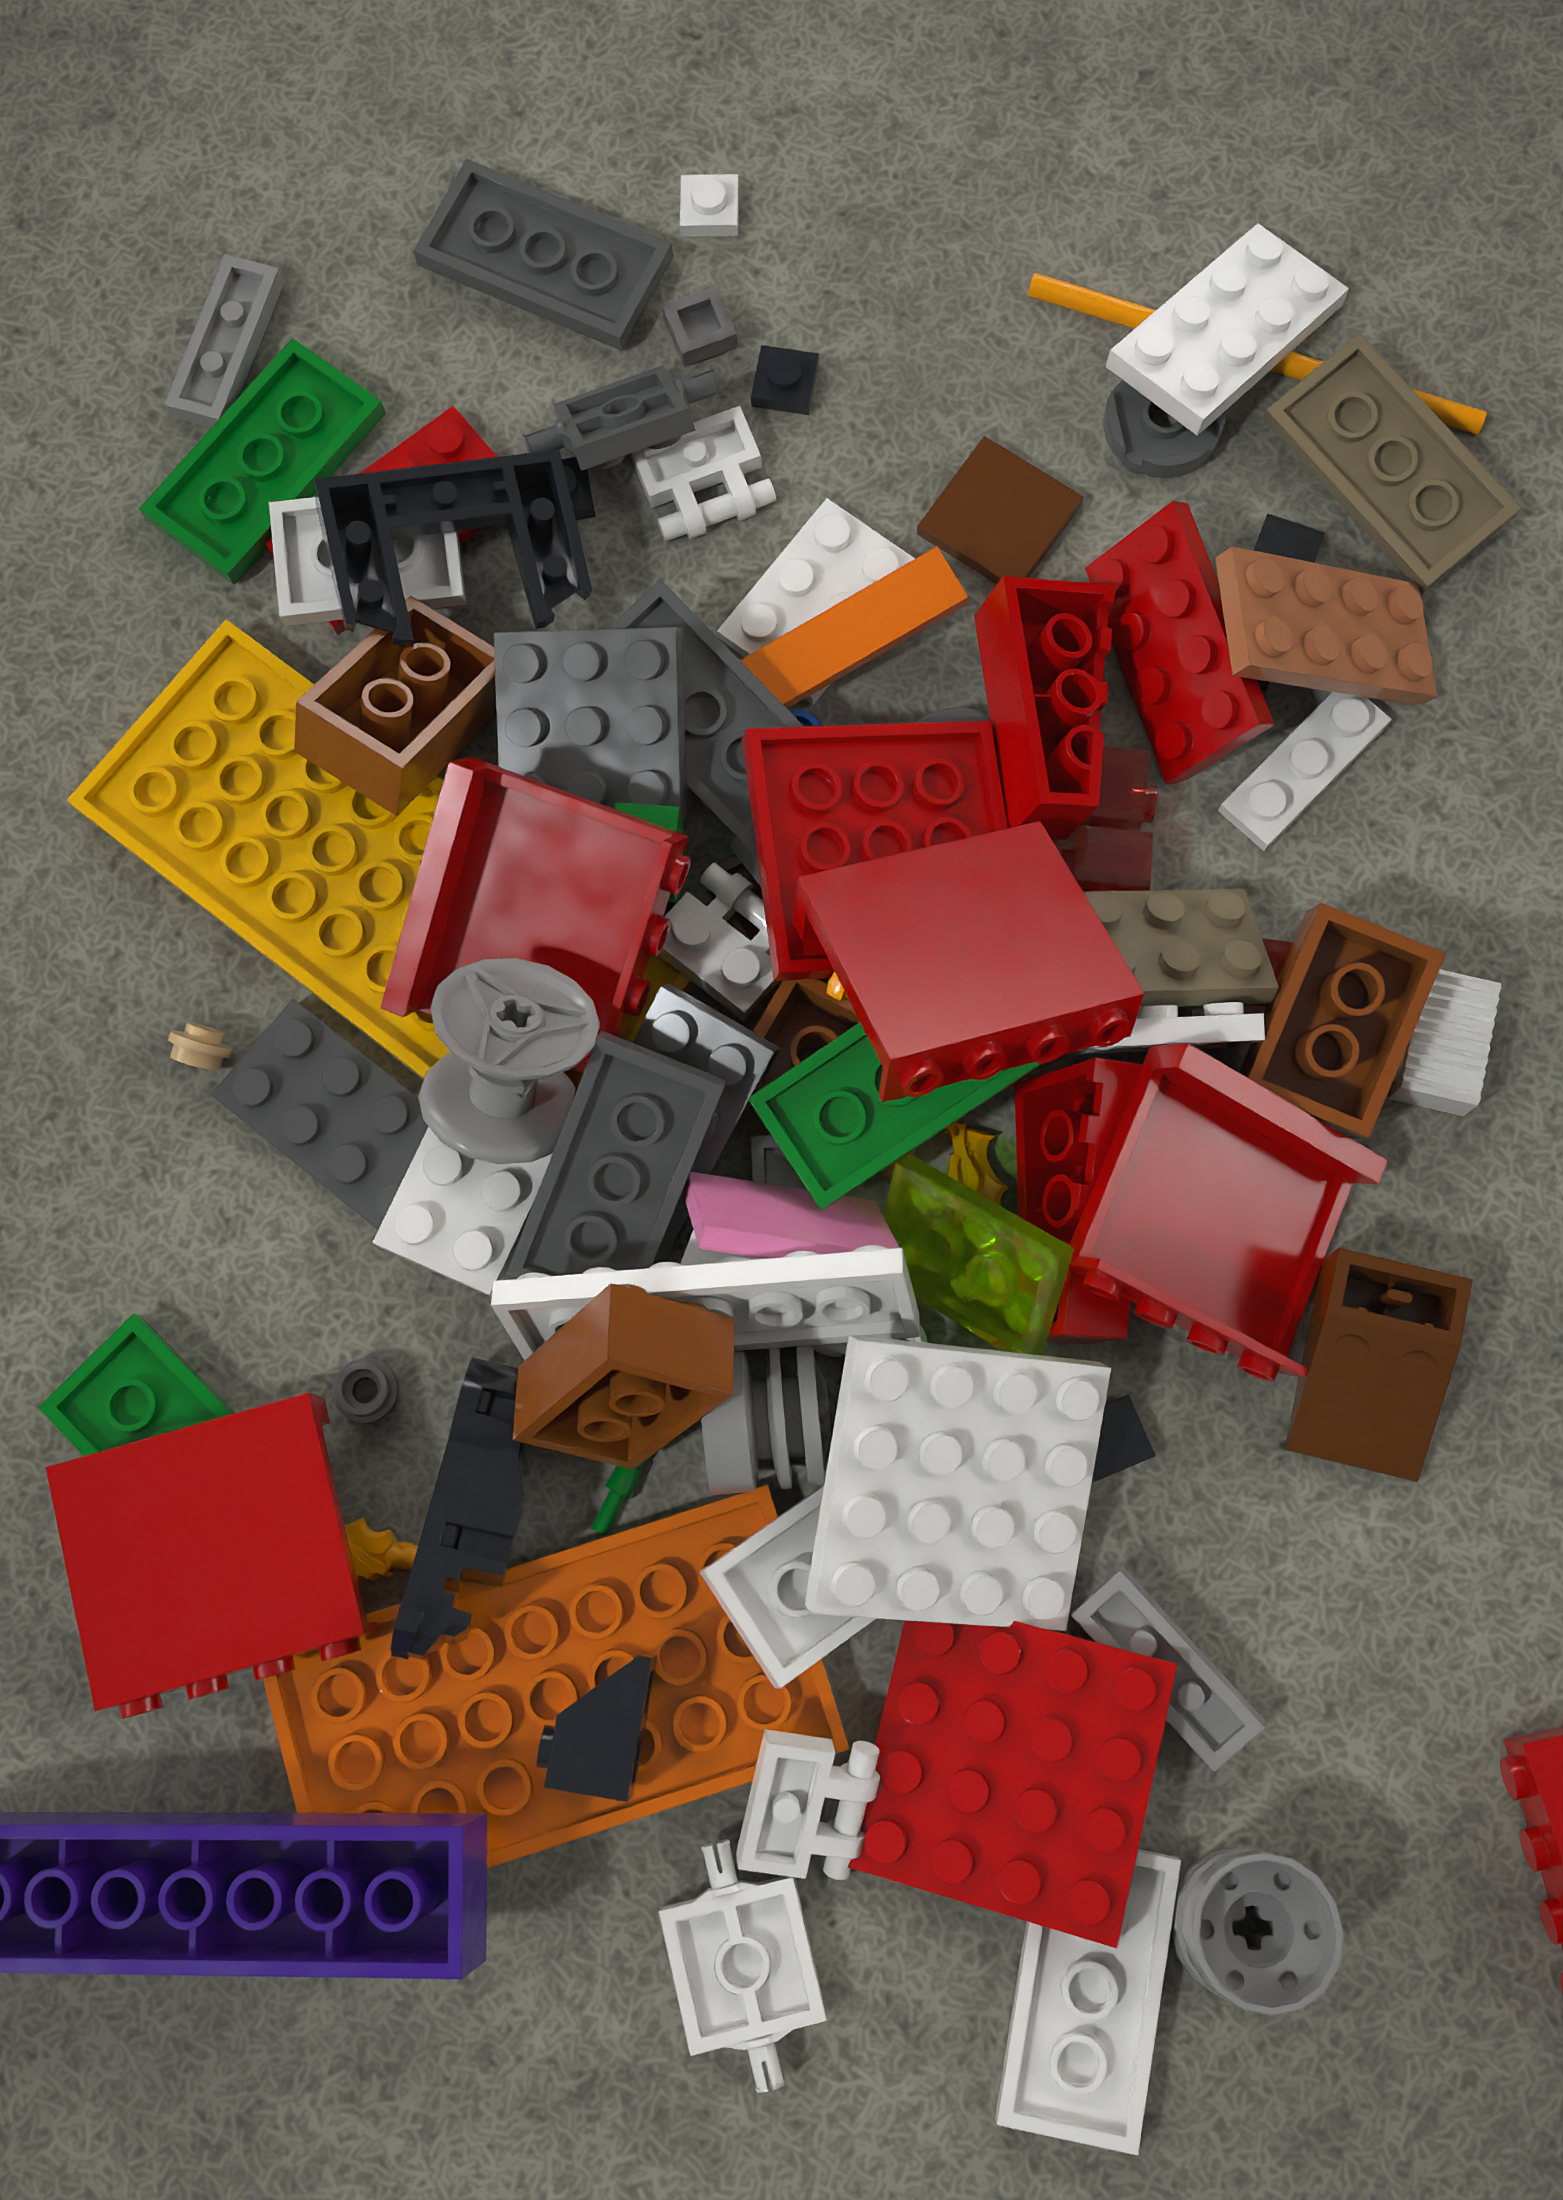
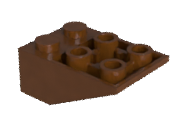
M1338 1248L1324 1257L1319 1270L1301 1365L1309 1370L1306 1378L1298 1377L1284 1450L1418 1482L1461 1347L1473 1279L1343 1248Z

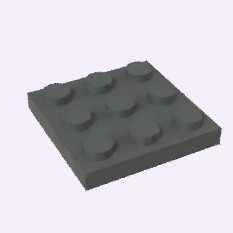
M659 627L494 632L499 767L613 809L615 802L679 807L682 821L687 820L683 628Z

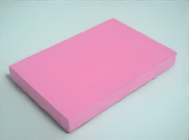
M689 1172L683 1188L687 1209L698 1246L701 1250L771 1259L783 1258L787 1254L796 1251H811L820 1255L853 1252L855 1249L867 1245H877L887 1249L899 1248L876 1200L843 1196L827 1208L820 1210L806 1189Z

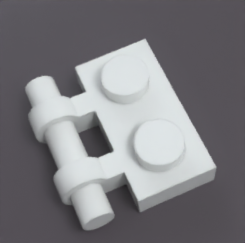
M740 406L693 422L695 431L681 435L680 440L672 446L663 449H650L647 447L630 453L651 508L674 500L678 509L677 512L657 519L665 542L686 534L689 539H693L706 534V527L735 516H737L739 521L755 516L757 508L776 502L775 491L769 478L751 485H747L743 474L762 468L761 454ZM724 482L728 493L697 504L694 492Z
M713 863L701 876L700 883L713 892L716 898L708 906H705L687 892L664 916L671 920L668 937L659 956L744 1022L780 981L773 980L763 899L752 892L753 884L741 874L735 873L730 875L719 865ZM736 911L760 929L751 941L727 923Z
M765 1729L736 1852L738 1869L806 1879L811 1854L826 1856L823 1871L827 1876L837 1880L849 1878L851 1868L847 1866L851 1859L858 1858L861 1855L864 1847L866 1833L860 1832L866 1805L867 1802L875 1799L880 1781V1775L875 1770L879 1748L870 1742L856 1741L853 1743L849 1762L839 1767L833 1766L835 1750L832 1739ZM825 1797L839 1799L836 1817L827 1823L819 1822Z

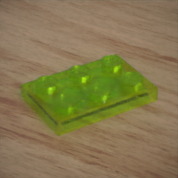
M912 1154L896 1162L883 1216L899 1248L903 1250L915 1297L1001 1351L1043 1356L1074 1248Z

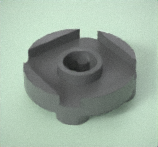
M1124 380L1111 391L1104 413V433L1110 449L1122 461L1123 466L1128 471L1158 478L1177 477L1192 472L1212 457L1225 425L1226 411L1197 436L1178 421L1168 428L1154 424L1151 420L1154 419L1156 409L1160 407Z

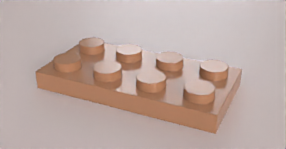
M1231 546L1215 557L1233 676L1409 705L1424 704L1438 697L1433 673V660L1430 654L1423 614V602L1417 583Z

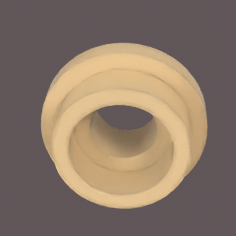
M192 1022L186 1023L184 1032L171 1030L168 1041L173 1043L170 1058L187 1065L211 1071H220L223 1059L231 1057L233 1048L221 1043L224 1032Z

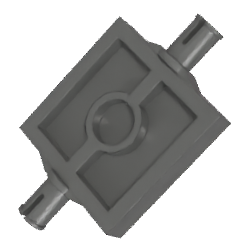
M664 365L554 403L557 414L556 424L527 435L524 434L522 437L528 453L564 448L565 451L574 454L581 471L591 467L594 469L610 468L619 464L625 455L647 447L650 449H663L672 446L680 440L681 435L695 431L689 404L716 394H722L721 385L714 368L680 380V378L670 376Z

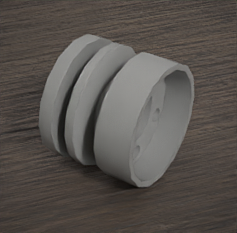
M813 1345L796 1347L797 1377L784 1378L780 1348L769 1349L766 1379L752 1380L745 1353L734 1352L733 1394L701 1418L706 1471L711 1495L755 1492L759 1475V1461L773 1459L781 1488H792L791 1458L803 1456L806 1458L809 1487L824 1485L832 1437L827 1383L814 1357Z
M1240 1847L1208 1852L1185 1869L1177 1885L1170 1937L1175 1955L1194 1981L1214 1995L1229 2001L1243 2010L1271 2016L1302 2010L1326 1991L1340 1966L1344 1932L1336 1902L1316 1874L1292 1858ZM1245 1909L1247 1914L1258 1917L1260 1923L1259 1930L1248 1932L1246 1939L1234 1934L1232 1930L1233 1920L1244 1919Z

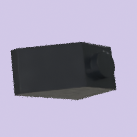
M647 1653L638 1655L560 1712L556 1717L555 1726H544L538 1748L537 1767L547 1769L545 1788L628 1802L634 1795L658 1655Z

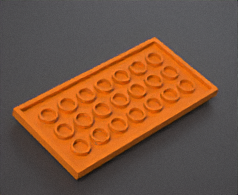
M765 1485L756 1488L755 1492L740 1493L508 1568L502 1587L468 1581L461 1584L459 1593L447 1590L446 1592L455 1594V1608L471 1614L469 1635L466 1640L456 1645L444 1643L424 1660L412 1657L404 1659L391 1656L390 1646L399 1607H401L402 1603L366 1614L367 1623L377 1622L379 1632L359 1638L361 1651L322 1662L319 1650L294 1656L295 1670L265 1678L263 1682L296 1812L487 1813V1868L752 1782L765 1729L832 1739L835 1754L849 1750L850 1746L823 1659L821 1658L782 1688H774L700 1574L702 1569L778 1517L769 1486ZM644 1653L658 1655L634 1795L628 1802L545 1788L547 1769L537 1767L538 1748L544 1726H555L556 1717L560 1712L638 1655Z

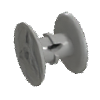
M518 958L483 959L457 968L437 986L430 1007L436 1035L450 1052L445 1054L426 1072L418 1096L423 1120L441 1142L469 1158L496 1164L534 1162L553 1154L577 1092L574 1083L564 1071L574 1068L595 1045L600 1022L593 1000L575 980L548 965Z

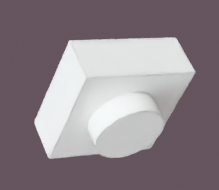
M738 174L681 175V236H738Z

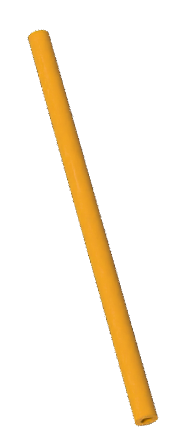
M1034 273L1028 290L1029 297L1132 329L1138 327L1156 311V309L1039 273ZM1291 351L1270 371L1301 381L1324 361ZM1413 389L1446 426L1475 435L1479 434L1487 411Z

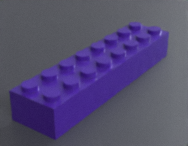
M0 1812V1973L463 1979L486 1961L487 1813Z

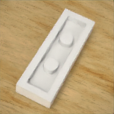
M1332 692L1221 804L1218 811L1265 851L1388 726L1392 719L1366 697Z

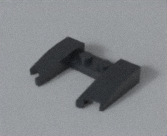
M559 449L315 479V503L345 630L354 632L356 624L359 623L393 633V644L413 647L414 638L392 539L507 525L519 574L536 629L544 628L554 622L555 614L551 609L576 593L584 600L591 596L592 587Z

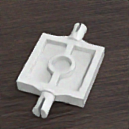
M726 1839L717 1843L722 1870L719 1867L714 1842L701 1847L711 1888L695 1899L661 1907L659 1916L690 2056L723 2047L739 2050L748 2049L756 2084L755 2090L758 2093L768 2092L769 2087L764 2061L767 2064L772 2090L785 2085L775 2042L793 2029L827 2021V2013L795 1877L781 1876L761 1882L738 1881L730 1849V1840Z

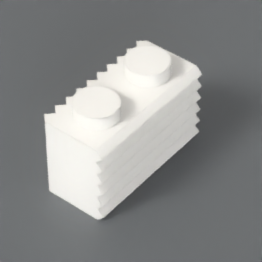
M1439 969L1389 1089L1388 1099L1460 1116H1465L1479 1105L1481 1091L1484 1086L1483 1079L1486 1074L1485 1067L1488 1062L1487 1056L1493 1037L1492 1030L1495 1025L1496 1007L1502 988L1501 983Z

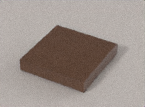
M983 436L917 525V535L938 546L939 549L996 584L1002 576L1029 578L1080 509L1084 496L986 436Z

